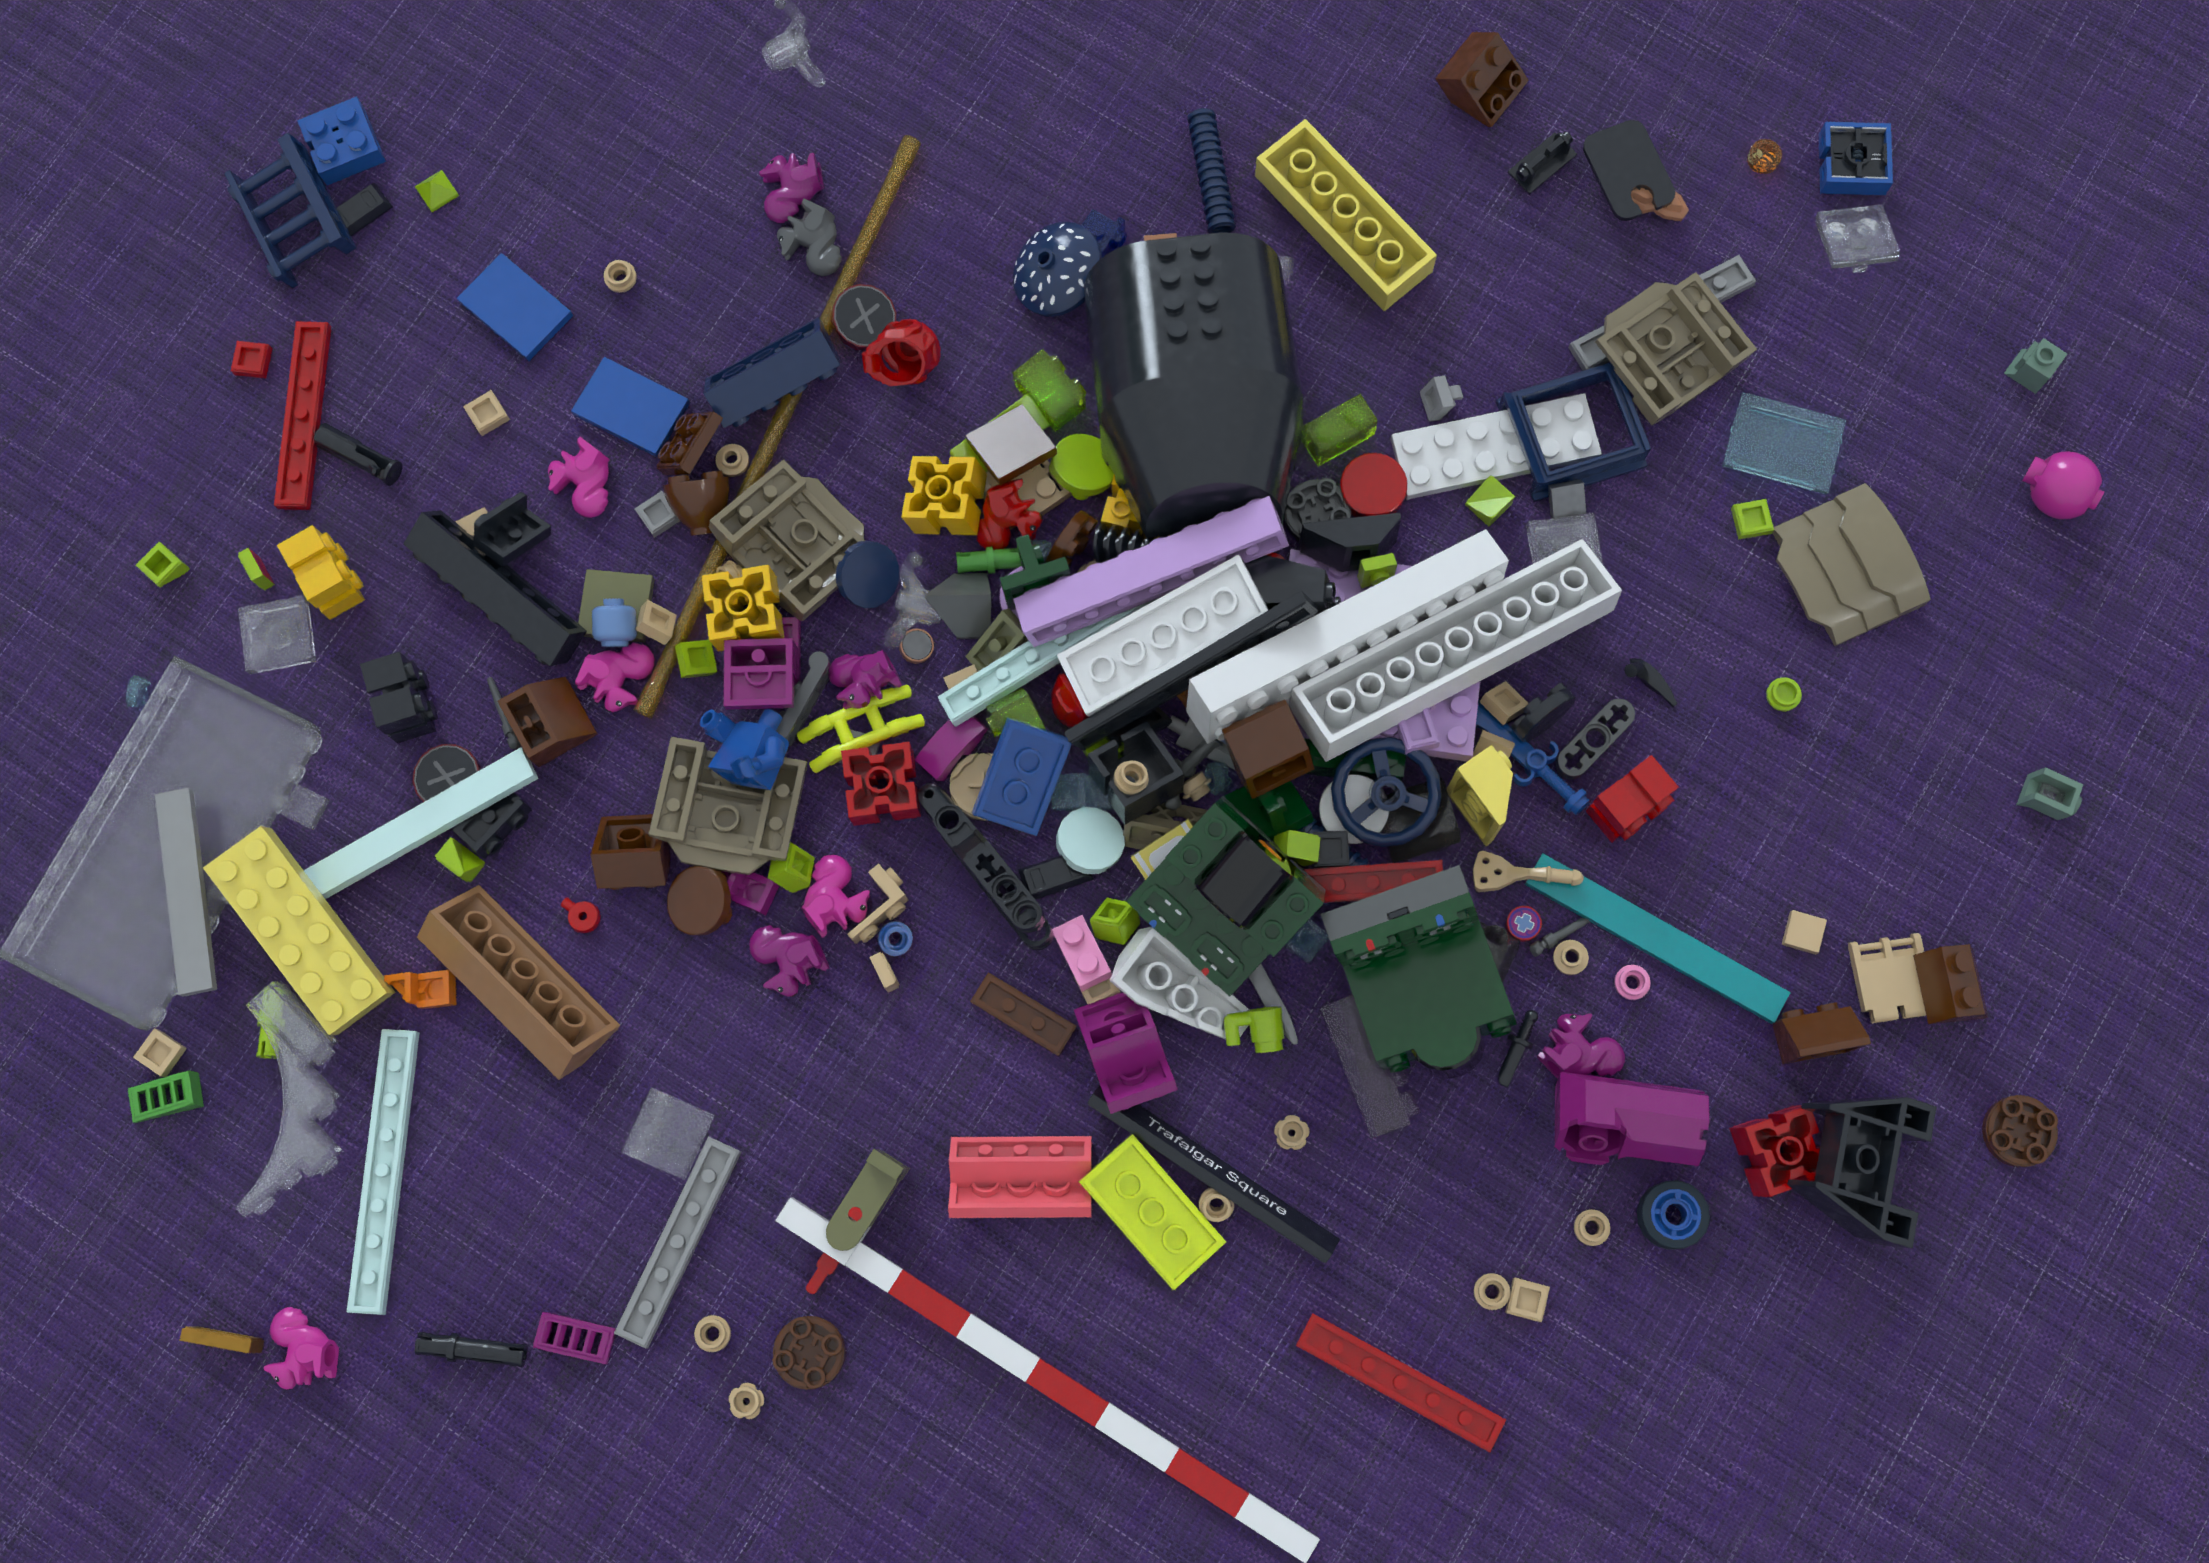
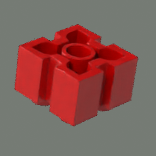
M910 742L882 745L883 754L872 755L869 747L841 751L844 778L849 786H854V790L846 791L848 817L853 826L880 823V814L891 813L894 821L921 817L920 802L917 794L918 789L915 782L908 781L909 778L917 777L914 751ZM885 779L888 784L883 789L874 787V785H879L878 780Z
M1650 755L1627 775L1598 795L1586 812L1611 843L1620 836L1626 841L1647 822L1646 816L1652 821L1675 801L1671 795L1679 787L1657 760Z
M1792 1105L1767 1114L1768 1119H1753L1729 1128L1738 1154L1748 1155L1752 1165L1745 1168L1744 1171L1753 1196L1772 1197L1791 1190L1792 1188L1787 1185L1788 1179L1814 1181L1820 1146L1815 1145L1812 1135L1820 1131L1813 1112L1801 1109L1802 1105ZM1781 1145L1783 1147V1153H1780Z

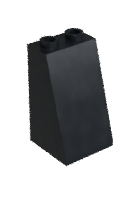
M1268 555L1245 563L1268 610L1301 590L1314 602L1318 610L1311 617L1341 603V598L1336 597L1335 583L1330 582L1325 569Z

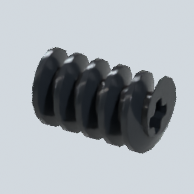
M1100 523L1095 531L1093 542L1096 563H1103L1116 558L1124 551L1136 550L1146 546L1154 539H1157V536L1146 537L1145 539L1142 529H1137L1132 538L1130 527H1124L1120 535L1117 525H1112L1109 532H1107L1106 524Z

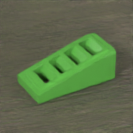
M189 1070L128 1088L133 1123L204 1107L198 1072ZM182 1084L184 1100L181 1101L179 1100L177 1087ZM170 1087L171 1104H167L165 1088ZM155 1090L158 1092L160 1105L158 1108H155L153 1091ZM143 1093L146 1096L148 1111L144 1112L141 1110L139 1094Z

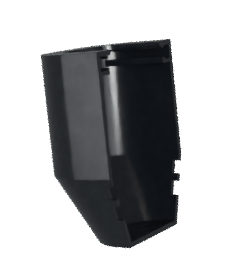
M1211 233L1140 241L1122 246L1108 253L1091 268L1084 284L1087 328L1102 457L1106 465L1112 469L1119 489L1122 488L1128 499V505L1146 537L1173 535L1189 525H1198L1213 519L1221 512L1233 511L1245 506L1251 500L1262 499L1270 496L1282 523L1290 491V482L1293 470H1295L1297 452L1302 440L1304 401L1282 266L1277 253L1265 242L1239 233Z

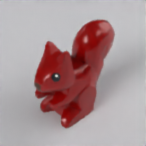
M1022 478L1008 481L1001 486L997 484L987 490V496L983 504L984 518L979 521L976 535L979 545L985 550L986 547H993V550L1005 549L1011 539L1010 527L1017 526L1022 536L1029 535L1030 540L1036 538V531L1041 526L1043 517L1038 511H1028V508L1035 503L1034 498L1026 500L1019 498L1018 490L1024 483Z

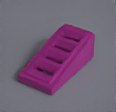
M543 1312L533 1348L608 1364L616 1328L551 1312ZM554 1322L559 1323L554 1342L550 1343L549 1338ZM573 1326L568 1347L562 1346L567 1327ZM582 1329H586L588 1331L583 1350H579L577 1347ZM596 1332L602 1333L598 1352L597 1354L591 1353Z

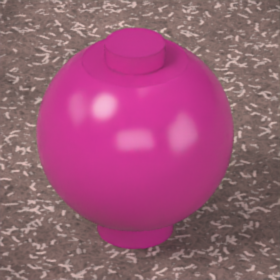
M2076 452L2055 453L2045 460L2035 457L2022 480L2030 484V495L2036 507L2044 514L2056 519H2073L2083 515L2088 508L2095 510L2104 494V491L2099 489L2102 484V477L2098 467L2091 459Z

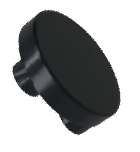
M1563 682L1552 688L1547 694L1548 698L1544 701L1540 697L1532 700L1523 709L1526 714L1511 725L1510 728L1523 743L1533 740L1549 729L1575 703L1576 697Z

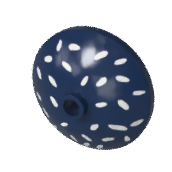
M1073 222L1050 224L1032 235L1020 250L1013 269L1014 290L1020 302L1033 313L1046 317L1064 315L1084 303L1086 277L1091 268L1102 258L1101 248L1097 239L1086 228Z

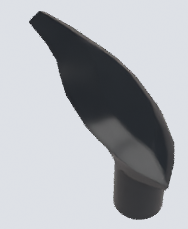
M1630 658V664L1626 665L1624 669L1625 674L1628 677L1638 676L1650 690L1662 696L1672 708L1677 705L1675 697L1662 675L1644 660Z

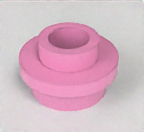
M1638 965L1624 966L1617 972L1614 981L1617 992L1628 1000H1637L1645 996L1650 989L1651 983L1646 970ZM1627 977H1633L1637 980L1638 985L1636 989H1631L1627 986Z

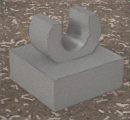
M1445 376L1433 377L1420 391L1429 422L1441 420L1456 406L1455 400L1464 398L1460 385L1448 386Z

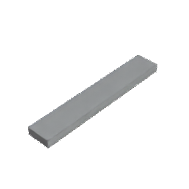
M1740 255L1699 275L1720 303L1753 287L1756 283L1755 278ZM1604 326L1569 344V350L1583 371L1610 362L1595 343L1598 338L1604 335Z
M184 788L155 794L178 995L184 997L217 990L194 791L191 788Z
M708 1136L614 1334L645 1349L649 1348L741 1155V1151Z

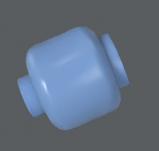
M603 599L604 606H597L592 610L593 638L601 642V647L629 646V641L634 640L637 636L636 610L631 606L624 605V599Z

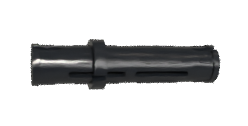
M419 1332L418 1338L421 1339L416 1338L415 1342L416 1355L447 1358L448 1362H456L459 1359L524 1367L525 1361L523 1360L527 1359L528 1352L527 1344L460 1337V1333H451L449 1336Z

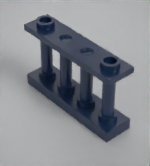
M286 133L277 139L283 150L280 154L281 158L245 181L230 170L224 174L230 184L227 187L229 194L240 204L269 262L266 265L269 273L276 281L279 282L281 280L294 288L298 283L291 269L328 246L331 248L335 246L346 255L357 247L305 146L292 135ZM287 169L293 170L296 175L294 183L258 206L252 192ZM300 195L306 196L309 201L308 209L271 232L265 217ZM313 221L320 222L323 228L320 231L321 235L284 258L278 243Z

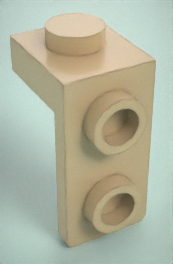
M878 863L868 872L889 899L847 934L855 944L861 940L865 943L872 939L879 932L877 926L887 918L889 920L895 919L906 909L904 904L908 901V898L899 888L903 881L891 867L885 871Z

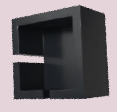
M397 652L360 664L367 693L371 694L381 690L383 692L382 695L369 698L375 725L384 734H388V737L397 744L436 732L434 720L438 719L437 711L431 700L428 701L426 689L430 688L425 671L417 668L413 660L410 661L401 652Z
M1147 721L1120 736L1121 759L1118 760V743L1115 739L1088 753L1089 774L1104 796L1108 794L1109 803L1125 825L1183 792V771ZM1126 761H1138L1145 766L1148 772L1149 782L1147 787L1134 795L1123 793L1114 782L1115 770L1121 763ZM1125 776L1130 782L1135 783L1133 777Z

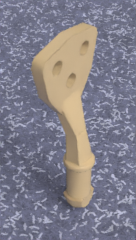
M1480 851L1477 854L1473 868L1474 889L1478 892L1500 890L1516 881L1527 879L1544 881L1546 883L1571 884V886L1579 885L1584 880L1583 874L1575 869L1551 868V866L1542 868L1515 867L1501 856L1486 851ZM1485 860H1486V861H1488L1489 863H1488V864H1484L1482 861H1485ZM1498 871V872H1500L1501 874H1500V875H1496L1494 872Z

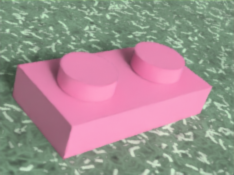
M1083 915L1052 929L1053 935L1081 991L1111 978L1112 972Z

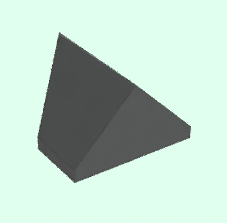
M987 573L952 574L924 595L926 600L954 633L956 640L980 639L991 625V591Z

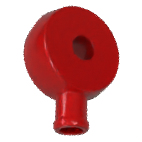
M568 897L561 902V907L569 912L568 922L574 931L589 933L598 927L601 915L595 904L588 901L575 904ZM587 914V918L582 920V916Z

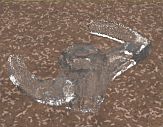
M775 0V7L784 10L790 16L792 22L784 33L766 42V46L762 48L765 61L773 71H781L793 66L807 82L815 87L822 88L826 83L824 73L808 57L807 50L810 49V43L804 34L807 29L804 15L792 1Z
M918 552L910 553L900 569L899 578L902 581L904 590H899L895 601V609L899 610V616L892 626L887 629L884 637V645L890 650L897 648L901 644L907 630L917 622L931 626L932 623L939 624L941 617L924 597L930 591L924 589L914 573L915 567H919L923 563V559Z

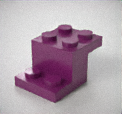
M782 617L784 638L724 640L723 706L726 710L794 708V686L800 681L801 621L796 617Z
M1122 992L1074 1009L1110 1114L1129 1109L1132 1106L1178 1090L1148 1008L1136 1004Z

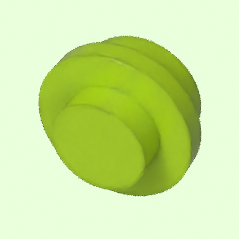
M1785 677L1775 679L1766 691L1768 703L1774 709L1783 712L1794 709L1800 703L1802 697L1799 685L1794 680Z

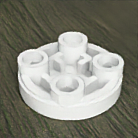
M1358 774L1348 775L1345 796L1346 805L1350 812H1353L1370 798L1369 788L1373 780L1369 777ZM1331 782L1324 790L1320 799V818L1327 831H1347L1333 810ZM1381 788V797L1387 799L1385 792ZM1378 809L1364 820L1361 825L1368 830L1380 833L1387 822L1389 811ZM1348 832V843H1363Z

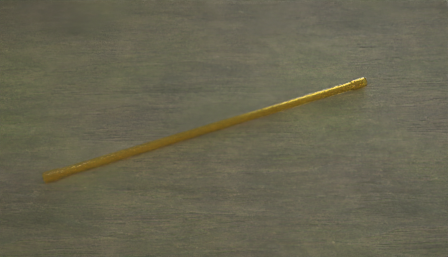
M903 136L893 157L892 166L820 316L829 336L833 330L831 309L836 298L846 288L854 285L906 172L910 169L921 146V143L912 136ZM803 391L794 396L788 393L782 397L735 499L765 475ZM715 539L674 626L672 638L667 642L650 680L645 684L634 707L635 712L645 717H653L664 694L667 681L678 660L675 645L687 641L704 605L702 575L716 573L717 568L722 566L728 552L717 539Z

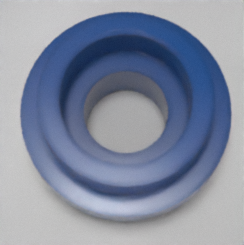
M891 921L880 929L878 944L886 954L899 956L907 952L911 947L913 940L912 932L904 923ZM898 932L900 940L895 944H891L889 942L890 934Z

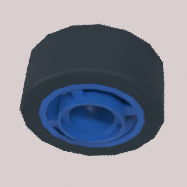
M1680 1180L1664 1181L1650 1187L1640 1198L1637 1208L1638 1225L1643 1235L1654 1245L1666 1250L1684 1249L1696 1244L1706 1233L1710 1221L1709 1206L1703 1194L1693 1185ZM1669 1205L1675 1206L1681 1213V1219L1677 1225L1671 1224L1666 1219L1665 1212Z

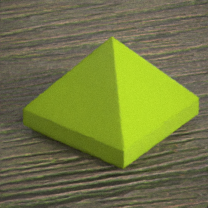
M442 170L415 186L431 212L436 211L459 196Z

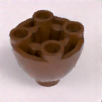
M723 470L705 472L701 474V480L690 481L689 475L669 477L668 484L663 485V490L669 507L674 515L690 529V535L712 533L709 529L710 519L727 506L730 494L729 477H723Z

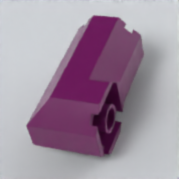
M1560 1071L1555 1086V1147L1559 1151L1563 1147L1566 1150V1157L1571 1161L1603 1165L1609 1162V1156L1618 1153V1159L1627 1156L1699 1166L1706 1149L1707 1140L1701 1139L1703 1131L1709 1128V1096L1704 1094L1705 1092L1702 1090Z

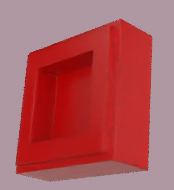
M237 341L230 371L238 376L266 379L273 348L269 344Z

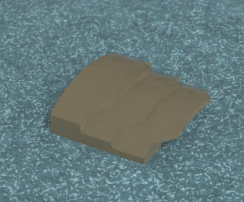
M1697 272L1677 285L1655 282L1632 300L1604 318V335L1595 341L1615 367L1614 371L1634 395L1632 401L1651 425L1658 423L1696 398L1742 364L1757 350Z
M784 459L709 521V529L733 560L743 569L762 565L770 566L778 581L780 602L777 604L800 621H804L827 601V597L838 589L836 568L839 561H842L846 553L844 552L848 547L859 541H865L864 524L854 517L817 478L801 477Z
M1866 483L1842 493L1833 500L1806 511L1796 518L1773 527L1774 531L1772 533L1780 546L1776 558L1777 564L1792 586L1807 619L1823 625L1834 646L1921 608L1931 600L1922 571L1907 539L1887 507Z
M671 737L649 836L668 842L681 863L708 867L718 871L750 875L769 860L786 861L806 776L807 761L784 757V763L779 769L771 790L734 785L708 767L717 752L707 751L704 742Z

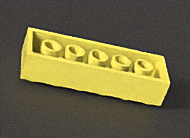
M1306 119L1256 158L1255 177L1383 311H1386L1433 272L1437 254Z
M258 827L203 867L328 1035H339L396 993L384 981V976L272 828Z

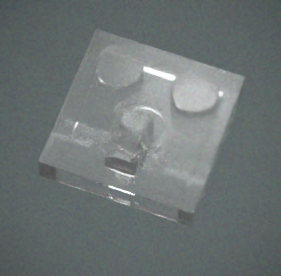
M1882 204L1817 212L1815 222L1832 269L1852 267L1853 273L1865 272L1869 264L1898 261L1900 250Z
M1594 513L1527 522L1526 529L1532 564L1583 539L1603 565Z
M304 595L238 608L246 672L255 674L316 662L309 602Z

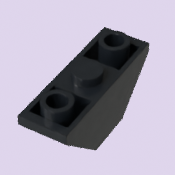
M1400 513L1303 523L1299 543L1300 553L1341 572L1359 570L1362 559L1386 555L1397 542L1401 515Z

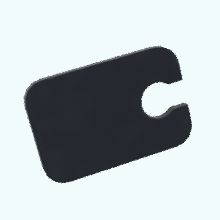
M1628 120L1593 133L1585 139L1583 152L1616 218L1622 221H1629L1641 217L1642 212L1639 206L1631 198V192L1636 188H1645L1650 191L1655 210L1667 207L1673 202L1676 193L1675 188L1642 123L1636 120Z

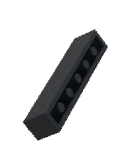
M443 511L421 512L403 544L413 552L414 558L421 563L429 565L437 572L439 579L458 589L463 599L482 609L491 622L501 625L510 633V637L515 642L525 645L530 649L539 662L548 666L568 663L587 630L508 565L502 567L474 546V537L468 534L466 530Z

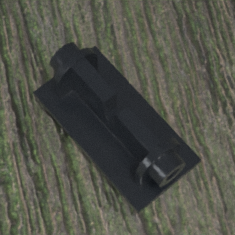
M1566 131L1563 133L1554 132L1508 170L1507 173L1530 195L1577 156V153L1570 147V143L1573 142L1572 136Z

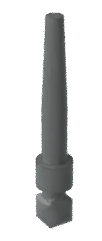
M489 677L487 682L503 724L501 726L505 737H508L507 743L509 748L518 749L521 747V744L497 702L502 697L493 678Z
M1582 917L1555 933L1550 932L1541 938L1542 941H1535L1530 944L1529 951L1534 957H1537L1543 953L1544 949L1547 948L1549 950L1558 945V941L1574 933L1590 921Z

